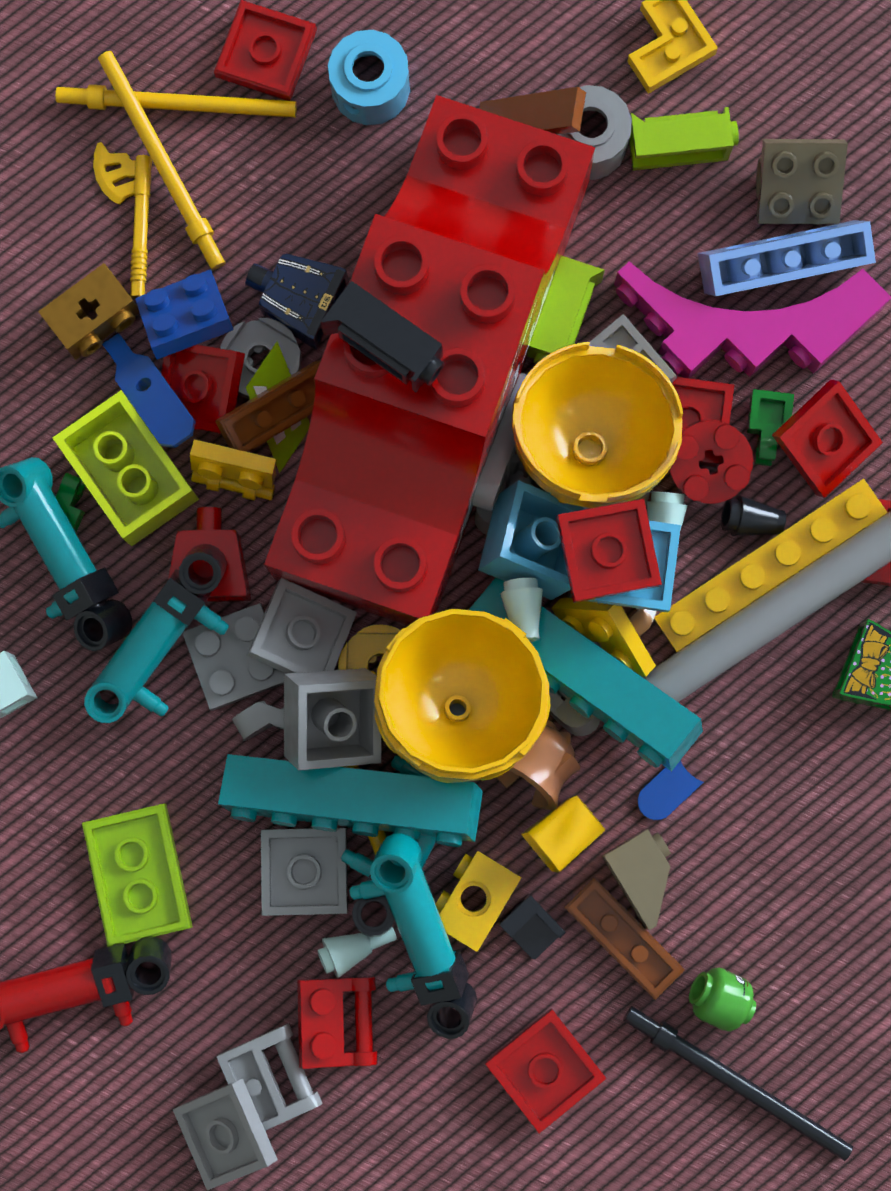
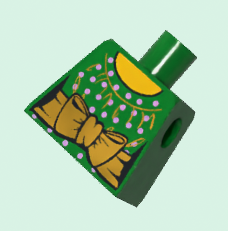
M869 619L859 624L834 689L833 698L891 711V631Z

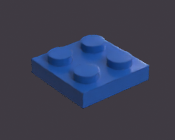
M211 269L199 274L190 275L181 281L163 288L153 289L147 294L135 298L151 349L157 360L234 330Z

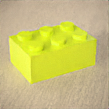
M122 390L52 437L120 536L130 546L135 545L199 500Z

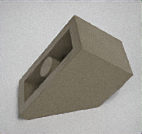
M644 829L601 855L644 928L650 931L658 923L670 871V865L666 857L671 855V852L658 832L651 835L648 829Z

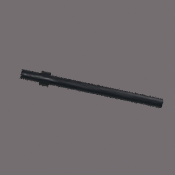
M633 1006L625 1014L623 1021L650 1037V1043L664 1052L669 1049L840 1159L846 1161L853 1150L851 1144L677 1035L678 1030L665 1021L658 1023Z

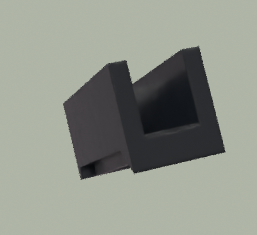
M353 281L348 284L320 322L324 335L338 333L339 338L406 385L411 381L412 390L415 393L423 383L430 386L445 365L441 360L443 357V346L439 341Z

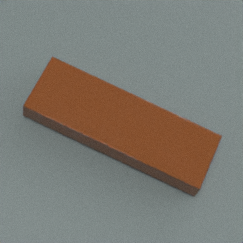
M571 87L480 102L479 109L557 135L580 132L586 92L580 87Z
M314 361L215 420L228 447L250 452L311 415L315 397L314 378L321 361Z
M594 877L564 906L654 1000L685 971Z

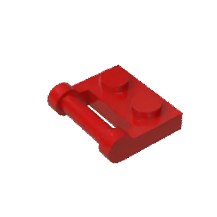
M375 977L297 980L299 1067L301 1069L377 1065V1051L373 1050L371 991L376 990ZM355 991L356 1051H344L343 992Z

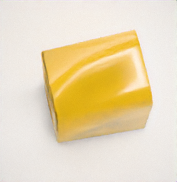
M574 796L558 805L557 809L550 811L522 832L521 835L552 872H560L605 831V828L578 796Z

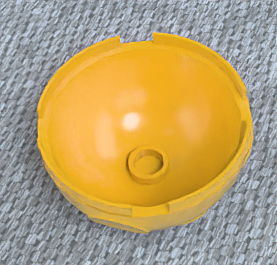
M582 342L550 353L540 360L523 380L516 393L512 408V431L517 455L530 477L543 490L557 498L559 503L596 508L639 499L658 485L678 455L682 443L683 416L679 396L666 374L644 355L621 345H617L615 349L589 346L590 342Z

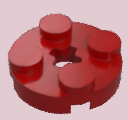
M716 419L700 420L683 429L682 443L669 472L676 486L688 498L707 504L721 503L733 498L741 489L748 485L753 469L752 449L746 437L734 426ZM707 450H712L715 456H722V463L717 465L716 472L709 473L707 468H700L699 461L705 459L704 452Z

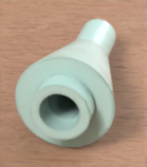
M391 927L387 933L379 937H370L357 933L322 938L324 947L318 949L317 952L326 974L334 972L338 979L370 955L372 950L397 940L393 927Z

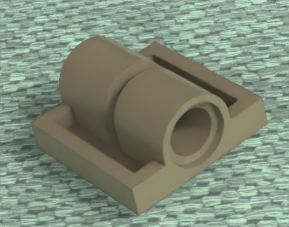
M763 139L762 155L758 160L756 171V195L758 198L756 220L758 224H839L848 147L846 140Z

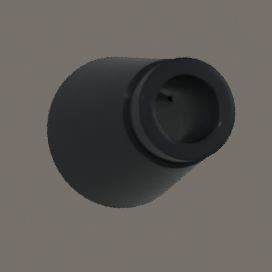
M738 495L736 499L731 498L724 503L721 527L723 531H730L732 536L779 535L785 528L786 513L783 510H777V508Z

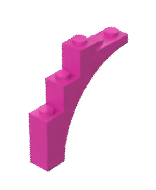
M630 261L617 272L614 283L617 287L616 293L619 298L629 307L635 305L646 316L644 317V322L657 336L663 334L666 337L659 350V353L662 355L661 358L676 376L680 374L684 378H691L721 349L725 352L724 357L734 370L740 373L744 371L751 377L783 346L789 349L788 354L795 364L802 369L808 368L814 374L882 311L891 299V296L863 268L839 287L808 302L777 310L737 311L714 308L683 298L652 281Z

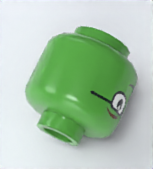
M712 968L708 972L700 973L691 986L689 1001L693 1006V1012L696 1017L722 1031L731 1032L739 1028L742 1023L747 1024L753 1018L756 1010L752 985L746 979L723 968Z

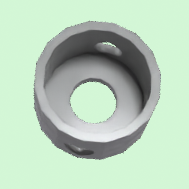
M585 85L580 87L586 92L583 112L589 110L601 113L607 122L605 132L595 138L585 137L579 132L559 135L595 147L590 180H596L608 176L620 166L627 153L632 118L627 104L615 92L602 86Z

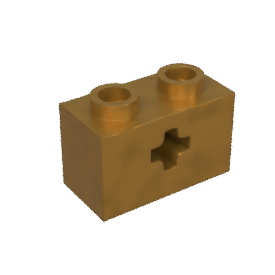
M105 263L38 311L75 360L81 356L87 357L95 353L102 346L103 339L114 331L119 333L127 329L135 321V316L140 313L133 299ZM91 310L98 315L93 320L87 316V313Z

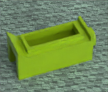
M725 107L722 114H718L717 110L645 118V121L633 113L630 114L632 123L629 144L633 171L728 161L733 146H737L739 142L738 125L736 121H730L729 107Z
M561 255L528 348L527 357L533 358L534 364H537L544 357L560 348L575 344L594 286L602 283L604 269Z

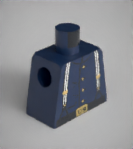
M283 254L280 257L274 271L254 263L245 281L246 286L263 293L259 301V307L266 318L282 323L296 338L316 350L324 336L320 322L349 283L347 270L344 268L290 254Z

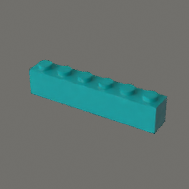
M495 577L469 610L487 612L499 618L508 619L500 595L504 591L503 583L505 581ZM541 606L539 622L540 639L531 642V644L539 653L549 682V692L556 694L558 690L571 699L569 704L579 714L586 718L594 715L605 723L603 729L615 740L623 743L627 739L639 748L637 751L638 755L648 764L655 768L662 764L672 772L702 734L701 718Z
M227 754L218 804L231 812V818L241 821L255 822L257 816L271 817V823L281 826L295 827L298 820L312 822V828L322 831L336 832L337 825L353 827V833L363 836L377 837L380 830L394 832V834H406L419 842L420 835L436 837L435 842L437 844L461 847L462 841L475 842L483 791L475 782L470 781L445 783L426 776L346 767L297 770L289 761Z

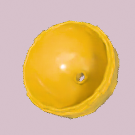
M449 609L417 619L406 628H402L388 644L377 668L374 717L383 740L391 751L416 770L436 781L445 783L483 781L503 775L532 749L549 718L551 706L549 682L538 651L528 640L526 633L507 618L502 619L487 612ZM455 703L461 704L465 709V713L456 716L451 713L449 707Z

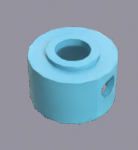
M376 30L356 31L342 38L332 50L328 62L332 98L339 111L351 121L363 125L383 124L395 118L406 106L410 93L408 60L402 46L390 35ZM377 56L384 64L382 75L370 82L359 80L354 75L352 68L354 62L360 57Z

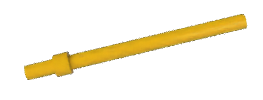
M104 52L98 57V60L187 224L185 230L193 244H198L212 271L221 268L226 262L212 238L214 234L213 229L207 218H201L113 52Z
M89 84L88 88L56 87L55 96L57 103L87 105L88 109L105 110L106 106L123 107L115 90H107L105 85ZM134 91L142 108L294 118H296L297 101Z

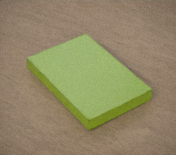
M159 804L82 823L107 947L138 941L144 937H155L193 928L167 804Z

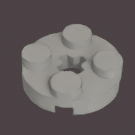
M258 318V320L247 323L244 321L233 327L234 330L226 334L220 346L221 349L245 353L238 394L247 399L250 398L245 387L257 371L256 368H253L254 361L250 358L253 352L256 354H261L264 350L270 352L276 341H278L290 374L292 375L301 370L302 354L293 333L282 323L270 318Z

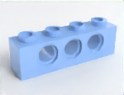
M858 220L698 253L704 294L712 296L735 293L876 263L870 221Z

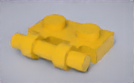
M194 439L190 452L191 470H193L191 482L204 484L207 490L219 492L221 488L242 493V498L255 501L256 497L272 501L276 477L275 458Z

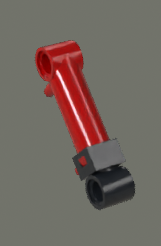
M144 937L131 947L129 957L125 944L121 943L95 950L94 958L0 981V1030L6 1025L16 1051L24 1053L29 1050L30 1045L23 1020L101 1001L103 1007L112 1005L120 1025L129 1026L133 1022L129 1001L133 1000L134 991L143 995H153L166 987L170 978L171 950L162 939ZM144 962H152L159 967L155 969H146L143 968L140 964Z

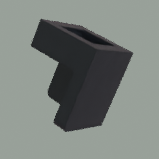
M530 894L499 922V925L532 959L538 958L558 937L561 938L566 933Z

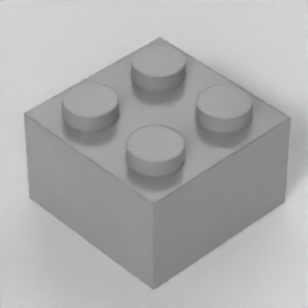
M366 668L284 674V757L297 770L381 763V734L374 717L376 675Z

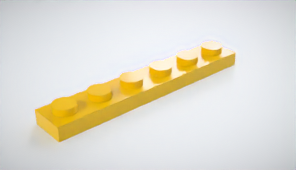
M863 478L673 604L668 613L661 612L656 615L654 620L677 653L888 512Z

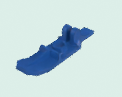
M119 333L104 342L102 345L117 365L116 383L159 444L165 447L176 448L192 437L196 421L149 356L133 353Z

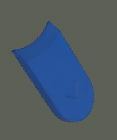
M680 760L672 772L665 767L642 788L637 798L638 808L649 819H664L704 782L692 776Z

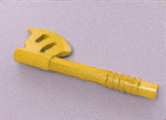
M99 142L94 152L93 168L96 181L102 192L116 204H121L126 198L133 195L135 197L133 249L131 250L132 266L130 272V297L135 299L145 294L152 159L148 155H137L136 160H131L127 153H109L103 143ZM121 165V168L109 172L106 171L107 166ZM126 177L135 178L133 181L114 186V183Z

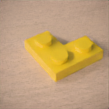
M645 0L641 2L640 10L658 38L629 54L627 62L649 94L716 55L718 47L687 0Z
M560 598L551 608L556 617L590 641L598 642L603 650L640 676L647 677L655 668L654 661L622 606L590 601L573 603V598Z

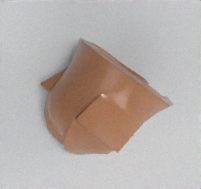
M547 720L544 730L532 749L509 771L496 777L497 780L507 788L520 776L536 788L531 803L532 806L546 810L557 809L562 785L574 773L580 770V765L575 759L576 755L571 745L570 733L566 731L559 732L556 725L552 721Z

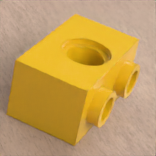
M479 851L475 853L473 858L468 854L464 855L453 874L454 877L459 879L458 884L452 894L443 891L436 902L446 933L478 952L522 878ZM470 886H478L486 894L484 906L476 911L468 910L461 902L462 892Z

